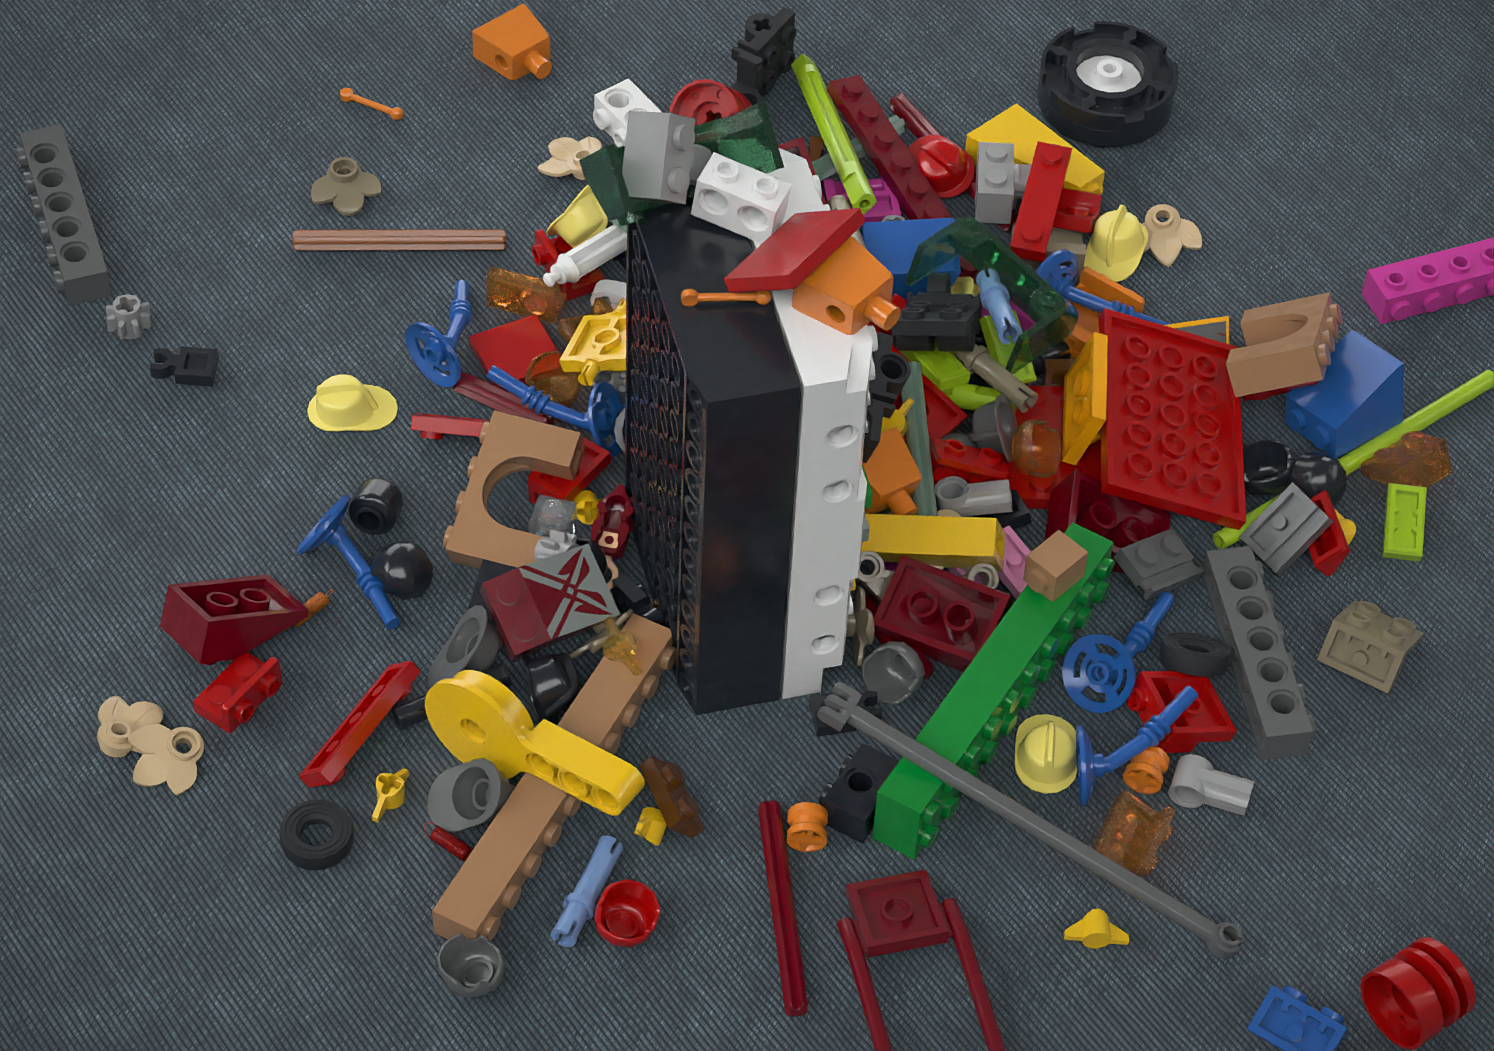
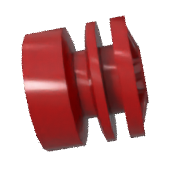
M711 79L696 80L685 85L674 96L669 108V113L695 119L694 144L705 145L715 143L718 151L719 142L750 138L754 136L756 131V114L751 102L742 93ZM720 116L722 117L719 120L720 127L717 129L715 128V126L718 124L716 118Z
M1420 937L1394 955V959H1388L1362 977L1360 985L1362 1001L1378 1029L1391 1042L1403 1049L1409 1050L1417 1049L1442 1031V1027L1447 1028L1472 1011L1476 1001L1474 985L1464 965L1447 946L1430 937Z

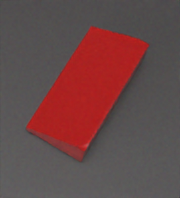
M1324 490L1312 497L1311 500L1333 523L1308 549L1315 568L1329 577L1348 555L1350 548L1329 494Z

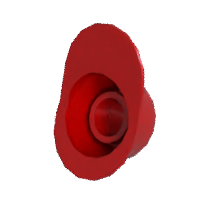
M927 135L917 139L908 147L919 169L926 176L939 198H951L960 195L969 188L974 180L975 166L973 159L964 149L948 138L940 135Z

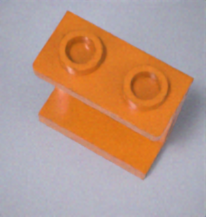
M1088 266L1081 271L1079 284L1075 288L1109 302L1116 300L1119 304L1125 303L1126 308L1128 305L1133 306L1134 311L1143 314L1145 303L1143 297ZM1066 300L1057 306L1061 309L1057 318L1038 342L1046 346L1057 340H1063L1067 343L1070 350L1059 354L1070 353V359H1075L1093 332L1099 333L1098 317L1100 313Z

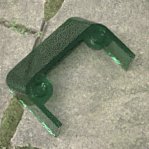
M765 101L754 104L734 115L696 125L694 128V144L706 147L711 151L712 155L715 152L766 174L784 168ZM614 144L579 160L584 178L608 220L618 219L619 226L628 225L644 220L643 211L670 204L648 202L647 200L641 201L629 197L622 174L625 146L615 148ZM689 184L686 199L694 197L696 185Z
M968 217L959 218L918 244L905 283L909 286H912L960 254L979 272L984 270L987 278L990 277L988 269L995 270L1000 277V282L1007 287L1010 300L1036 323L1018 336L1006 365V369L1010 373H1016L1074 331L1079 319L1077 309L979 221Z

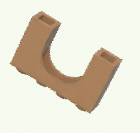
M1330 292L1244 311L1240 324L1247 346L1230 350L1226 361L1235 397L1324 379L1326 368L1328 365H1331L1330 354L1335 351V338L1339 337L1338 327L1343 323L1340 306L1338 303L1333 304Z
M494 410L490 422H485L482 426L479 442L482 445L478 457L473 456L469 463L467 476L470 480L466 491L462 490L458 495L455 511L458 514L454 526H448L443 540V547L446 548L451 562L479 570L483 559L517 568L536 562L534 557L537 542L543 537L503 526L488 514V501L494 487L506 476L525 470L537 471L574 481L585 449L580 432Z

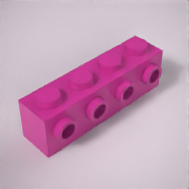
M1494 237L1367 270L1362 296L1380 324L1395 320L1400 321L1410 316L1435 312L1452 305L1465 304L1475 299L1494 296Z

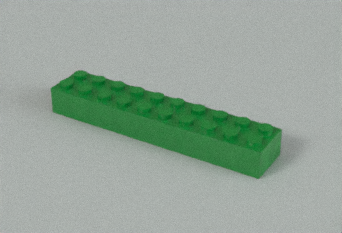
M1073 522L1064 534L1088 552L1084 577L1053 602L1041 593L1033 591L1027 584L915 739V741L978 778V769L982 763L989 764L998 748L997 742L1001 736L1008 737L1012 732L1020 709L1027 710L1031 705L1039 682L1046 683L1054 670V661L1058 655L1064 657L1072 645L1075 631L1077 629L1082 631L1086 627L1094 604H1102L1109 592L1110 584L1106 580L1115 563V560L1111 559L1114 542ZM902 757L877 791L872 838L915 860L923 847L929 849L938 835V826L942 820L951 819L959 804L958 797L962 792Z

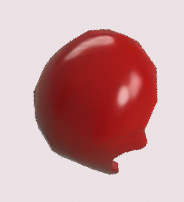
M624 879L611 883L605 888L594 912L595 928L599 935L612 945L632 948L647 941L648 937L653 933L660 916V905L655 892L640 881Z

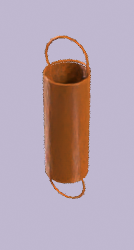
M318 592L303 605L309 610L308 617L293 626H301L329 604V599L327 598L331 593L325 596L322 592Z

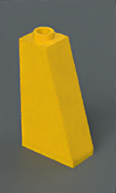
M1017 103L967 134L965 151L973 159L974 166L977 165L979 142L1014 143V163L1025 165L1032 164L1038 141L1072 148V154L1064 187L1101 195L1103 193L1105 171Z
M865 514L869 525L868 541L862 542L861 553L873 551L886 562L899 563L903 555L930 566L970 569L974 565L987 563L993 566L997 572H1004L1006 533L997 518Z

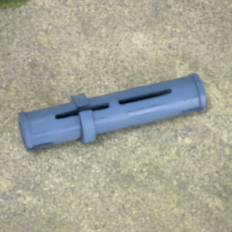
M988 269L990 276L988 278L985 271L982 270L976 277L977 286L981 291V303L991 315L999 340L1003 344L1010 345L1008 338L1010 335L1013 343H1016L1022 336V330L1009 304L1010 296L1008 289L1000 282V277L995 270Z
M605 835L599 838L598 844L573 893L565 897L563 901L564 910L551 931V938L554 941L558 939L560 933L563 934L558 942L559 945L573 947L585 922L593 917L596 909L595 902L619 855L623 852L621 842L616 844L614 850L611 849L616 838Z

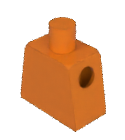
M524 3L472 31L473 56L509 80H517L530 72L538 79H543L551 72L549 34Z
M852 236L800 285L793 289L792 307L846 335H854L870 321L888 331L897 323L901 314L900 308L891 303L893 289L892 273Z
M897 427L881 433L880 442L867 463L862 462L873 493L872 506L865 508L866 514H875L890 508L894 515H915L919 510L911 496L921 482L922 476Z

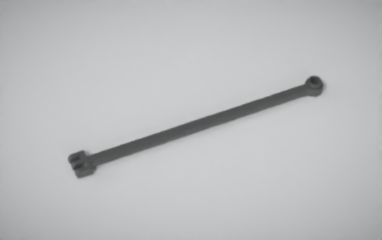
M837 682L832 689L833 694H830L825 700L826 706H822L817 713L821 721L839 732L847 722L1189 930L1206 942L1208 950L1214 956L1221 959L1231 958L1239 951L1240 946L1243 944L1241 929L1234 923L1222 922L1216 924L857 705L862 694L846 684ZM1223 933L1228 935L1232 939V941H1228L1224 937Z

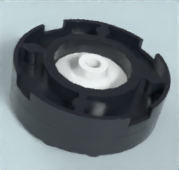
M1096 21L1094 22L1093 29L1075 32V28L1072 26L1056 35L1043 52L1037 89L1038 104L1045 118L1064 136L1092 144L1098 148L1138 143L1158 133L1168 122L1175 99L1178 66L1176 62L1172 63L1166 55L1167 46L1162 41L1138 27L1119 22Z

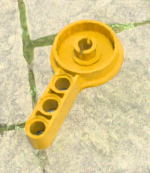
M475 670L460 671L453 678L442 679L436 682L426 694L425 710L430 725L444 746L462 763L485 758L493 762L496 768L503 772L508 779L516 776L519 772L530 773L611 816L619 815L644 788L645 781L642 774L630 763L545 719L534 728L528 711L514 693L501 682L485 673Z

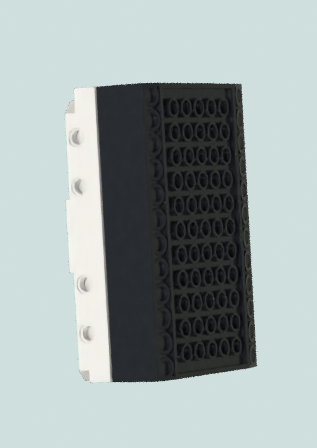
M760 136L719 142V153L715 143L701 145L709 149L712 155L715 152L792 184L785 218L780 227L795 213L831 210L828 204H822L820 179L818 175L811 174L806 159L780 148L772 149ZM689 184L686 204L647 202L627 198L625 488L634 508L631 516L634 528L632 535L653 605L663 616V620L659 624L671 630L672 647L677 649L676 661L672 667L677 686L695 714L701 715L779 700V690L782 699L821 692L824 668L842 665L848 615L853 614V602L850 591L856 588L855 578H858L861 544L868 541L869 525L864 512L865 508L872 506L873 493L862 465L864 436L870 435L867 408H872L873 399L869 381L875 379L872 352L878 350V339L873 325H865L854 335H846L797 311L792 307L793 289L771 290V300L765 305H761L756 301L698 302L691 307L684 306L681 302V292L685 289H694L698 293H733L729 292L724 278L762 244L692 215L691 209L696 185Z

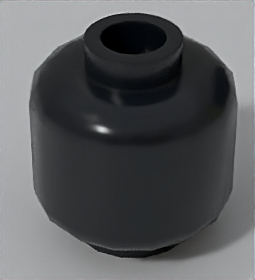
M381 478L368 479L362 482L356 489L348 508L350 520L362 532L371 535L384 534L395 525L403 507L402 494L389 481Z

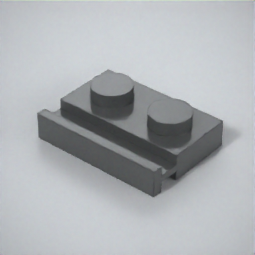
M1292 482L1239 537L1248 546H1251L1252 550L1278 576H1281L1333 521Z
M1173 529L1123 547L1113 557L1135 587L1141 586L1145 592L1143 597L1146 601L1161 595L1162 592H1169L1196 581L1204 572L1202 567L1197 568L1192 562L1194 556Z

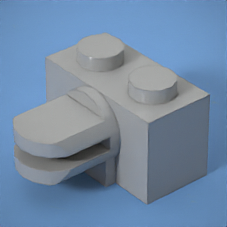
M629 111L619 196L647 202L686 204L689 184L696 185L697 179L712 156L709 149L694 144V118L673 113Z
M979 142L976 165L975 222L1011 223L1012 209H1016L1017 199L1023 198L1031 165L1014 163V143Z

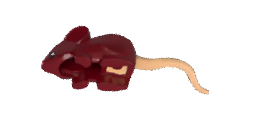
M619 484L603 501L598 502V516L594 520L591 529V540L596 541L603 548L607 567L612 572V578L607 583L609 590L613 588L612 580L619 577L618 568L611 559L624 557L629 540V532L634 531L631 518L634 508L623 484Z

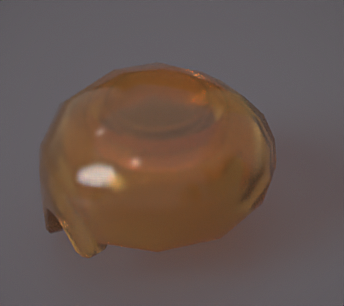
M558 351L542 352L530 362L525 376V385L528 387L534 385L536 392L538 390L543 391L542 396L548 394L551 401L568 407L576 400V396L580 391L578 376L581 372H563L559 361L563 353Z
M1044 420L1024 421L1017 427L1011 440L1012 461L1022 474L1029 477L1049 478L1056 474L1060 464V435L1056 429L1044 426L1047 425V421Z

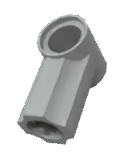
M950 476L941 479L935 485L938 511L951 509L958 512L962 517L1013 512L1009 480L967 484L961 477Z
M1188 754L1181 756L1178 760L1168 794L1174 803L1182 807L1197 808L1202 804H1206L1244 816L1254 781L1214 770L1212 764L1207 759L1199 755Z

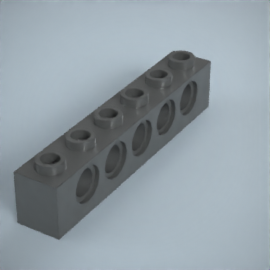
M62 124L21 132L22 147L16 148L20 169H28V172H23L27 192L35 193V196L30 197L35 218L42 217L43 219L38 221L42 242H50V245L45 246L50 268L57 266L58 271H53L57 292H65L68 306L110 297L111 290L108 271Z
M1251 546L1206 551L1203 563L1204 572L1201 576L1222 641L1231 651L1229 663L1260 759L1267 760L1307 755L1311 738H1315L1316 735L1315 720L1312 714L1307 715L1304 706V687L1302 683L1296 682L1294 658L1290 651L1286 652L1283 643V625L1281 621H1276L1273 595L1270 590L1265 589L1263 583L1264 571L1260 560H1255Z

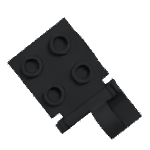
M785 7L775 16L766 13H757L750 16L745 22V40L740 39L738 47L734 46L731 49V59L737 61V79L730 88L742 93L751 102L756 114V122L762 117V95L765 91H770L773 88L777 78L784 71L790 70L791 64L795 60V53H793V43L797 33V29L794 27L795 12ZM720 116L717 117L718 127H720L719 120L722 118Z
M930 273L927 293L919 292L914 296L912 292H909L907 294V307L901 311L897 323L892 327V336H896L898 351H933L936 336L938 351L973 352L976 334H979L981 331L979 319L982 318L980 294L976 297H973L972 294H951L950 274Z
M881 332L877 334L878 350L872 352L875 379L869 381V386L872 392L873 405L872 408H867L870 435L864 436L863 463H867L878 446L883 417L890 419L894 413L895 405L893 404L896 401V397L911 374V368L907 360L900 354L891 351L893 336Z

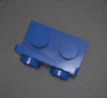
M1273 985L1271 986L1247 1028L1252 1034L1282 1051H1336L1342 1040H1346L1349 1035L1348 1028L1342 1025L1345 1020L1344 1017L1325 1006L1321 1008L1320 1012L1305 1004L1308 997L1288 985H1285L1283 990Z

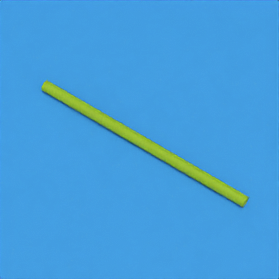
M1491 370L1482 372L1407 417L1400 424L1337 459L1343 465L1347 473L1346 476L1493 388L1494 372ZM1279 495L1247 513L1246 523L1240 530L1224 527L1214 533L1213 541L1219 549H1226L1241 540L1239 536Z

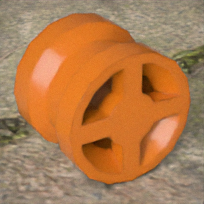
M1150 746L1130 760V764L1124 770L1123 781L1128 787L1139 793L1154 794L1159 792L1163 784L1162 774L1166 773L1170 764L1169 756L1161 748Z
M812 802L797 803L791 806L788 810L787 822L791 827L787 830V844L794 850L801 852H814L824 848L827 844V832L824 829L828 822L826 808Z

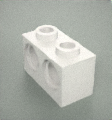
M629 78L594 95L593 119L601 130L604 129L614 139L615 144L621 150H625L629 111L661 112Z
M714 152L697 179L691 214L754 241L763 243L780 227L785 218L792 184Z

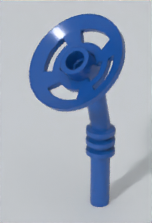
M1066 249L1052 253L1042 262L1028 288L1056 307L1062 301L1069 300L1100 314L1106 308L1161 325L1170 324L1136 312L1133 306L1128 305L1126 308L1125 303L1119 304L1116 300L1109 302L1075 288L1074 283L1078 273V260L1073 252ZM1063 262L1071 263L1070 268L1065 265L1060 266L1059 264ZM1044 284L1045 293L1040 295L1042 286Z
M459 280L455 284L454 301L450 305L449 317L451 323L445 335H442L435 328L423 322L411 324L405 332L406 346L416 366L432 382L447 388L453 387L460 380L461 367L455 353V347L464 327L471 321L472 305L469 302V283L465 280ZM418 338L424 340L425 347L423 351L420 347ZM438 369L442 371H449L450 375L442 373Z
M495 365L487 373L486 377L520 398L522 405L525 406L528 403L530 410L535 408L536 414L544 413L587 430L591 433L595 444L609 451L611 457L617 456L622 451L616 442L614 428L616 418L624 407L617 390L610 383L600 382L593 387L589 398L588 411L583 414L551 401L548 394L542 396L543 391L538 390L536 392L534 385L528 387ZM598 394L597 401L593 403L595 396ZM610 433L613 437L610 445L607 447L604 439Z
M345 494L313 527L296 552L299 555L307 553L324 542H327L331 547L335 544L357 574L356 581L363 591L364 596L373 602L386 628L394 629L399 626L400 620L383 591V581L380 577L372 576L371 567L345 533L346 528L341 525L350 501V496Z
M1161 593L1143 620L1137 621L1129 631V634L1125 637L1124 645L1109 635L1092 634L1080 638L1070 647L1064 658L1062 677L1068 695L1078 706L1090 712L1106 713L1121 707L1128 700L1136 680L1133 657L1138 652H1144L1155 637V628L1175 602L1174 597L1170 593ZM1097 644L1111 646L1118 652L1114 656L1100 653ZM1082 652H1085L1087 655L1080 666V677H1076L1078 658ZM1124 669H1127L1126 684L1123 691L1119 695L1118 690L1122 686L1125 677ZM1090 687L1096 692H1105L1106 702L1094 701L1082 691Z
M1186 686L1158 716L1153 715L1150 721H1147L1144 727L1138 730V736L1103 757V753H1094L1086 731L1082 725L1076 726L1077 776L1081 807H1085L1090 800L1096 777H1104V773H1111L1150 746L1156 747L1159 741H1162L1165 735L1170 733V726L1199 697L1192 687Z

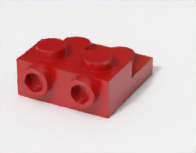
M1141 671L1135 680V685L1127 700V705L1131 711L1138 712L1143 722V727L1147 721H1150L1153 715L1158 716L1186 686L1192 687L1199 696L1170 726V733L1165 735V738L1159 741L1156 747L1161 748L1166 753L1191 752L1198 742H1228L1236 734L1237 730L1208 677L1193 676L1178 671Z

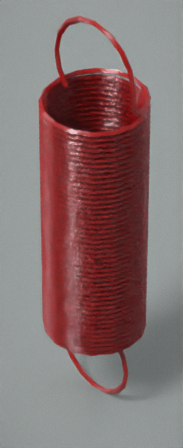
M436 825L437 827L429 837L430 840L460 860L465 861L473 849L439 825Z

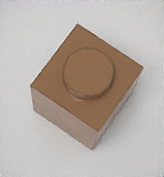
M1058 530L1027 555L1023 580L1027 582L1033 591L1041 593L1053 602L1084 577L1088 552Z

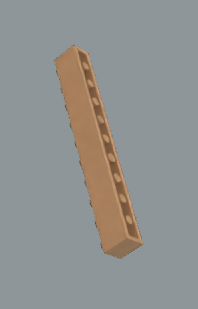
M633 613L557 726L615 755L621 742L622 733L626 727L632 728L640 713L641 704L645 698L651 699L659 684V677L664 670L669 671L676 661L677 649L672 647L671 630ZM525 772L432 910L434 933L448 940L454 935L462 933L466 938L477 939L484 935L488 941H491L500 927V918L507 908L510 910L514 908L521 894V886L527 877L533 878L541 865L544 851L548 846L552 848L557 843L561 835L562 824L568 816L573 817L576 814L581 800Z

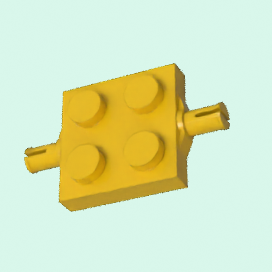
M624 297L620 299L616 310L610 313L584 316L559 360L563 372H581L578 376V381L584 386H587V384L591 386L595 377L601 371H626V299Z

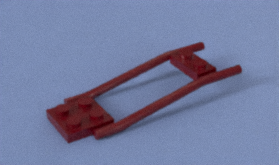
M926 869L846 884V898L854 920L843 918L837 922V928L850 963L875 1051H892V1047L864 954L868 958L947 943L948 938L952 937L988 1051H1006L971 938L957 900L955 898H947L941 904H938Z

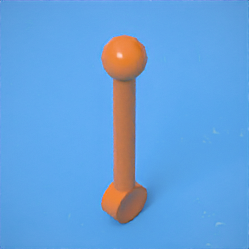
M351 88L340 90V99L343 102L355 101L389 114L393 120L403 118L404 112L400 107L390 108L355 95Z
M685 289L681 292V302L684 306L688 307L694 306L698 302L756 301L761 305H765L770 302L772 297L770 291L698 293L694 289Z

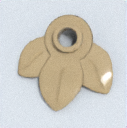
M590 136L579 142L568 137L554 139L548 145L552 157L537 167L539 172L553 177H561L573 173L576 179H591L600 172L602 144L597 138Z
M1159 204L1147 211L1145 222L1142 223L1148 232V242L1144 252L1151 250L1154 257L1160 263L1170 267L1177 259L1182 247L1191 250L1201 249L1202 236L1198 227L1193 222L1180 218L1178 211L1174 207ZM1164 217L1168 218L1169 220H1167L1166 222H1160L1157 220V218Z
M113 696L105 700L98 712L101 726L98 729L97 741L100 749L111 757H124L130 751L140 753L129 743L128 736L136 729L148 724H161L163 720L162 708L157 704L147 701L136 702L129 706L119 696Z
M155 723L140 727L128 736L129 743L143 754L139 758L133 772V782L144 787H155L167 782L169 789L176 796L193 786L198 775L196 762L199 761L204 751L203 739L196 730L189 727H178L170 730L161 724ZM180 743H186L190 746L191 750L187 753H180L177 751L176 746Z

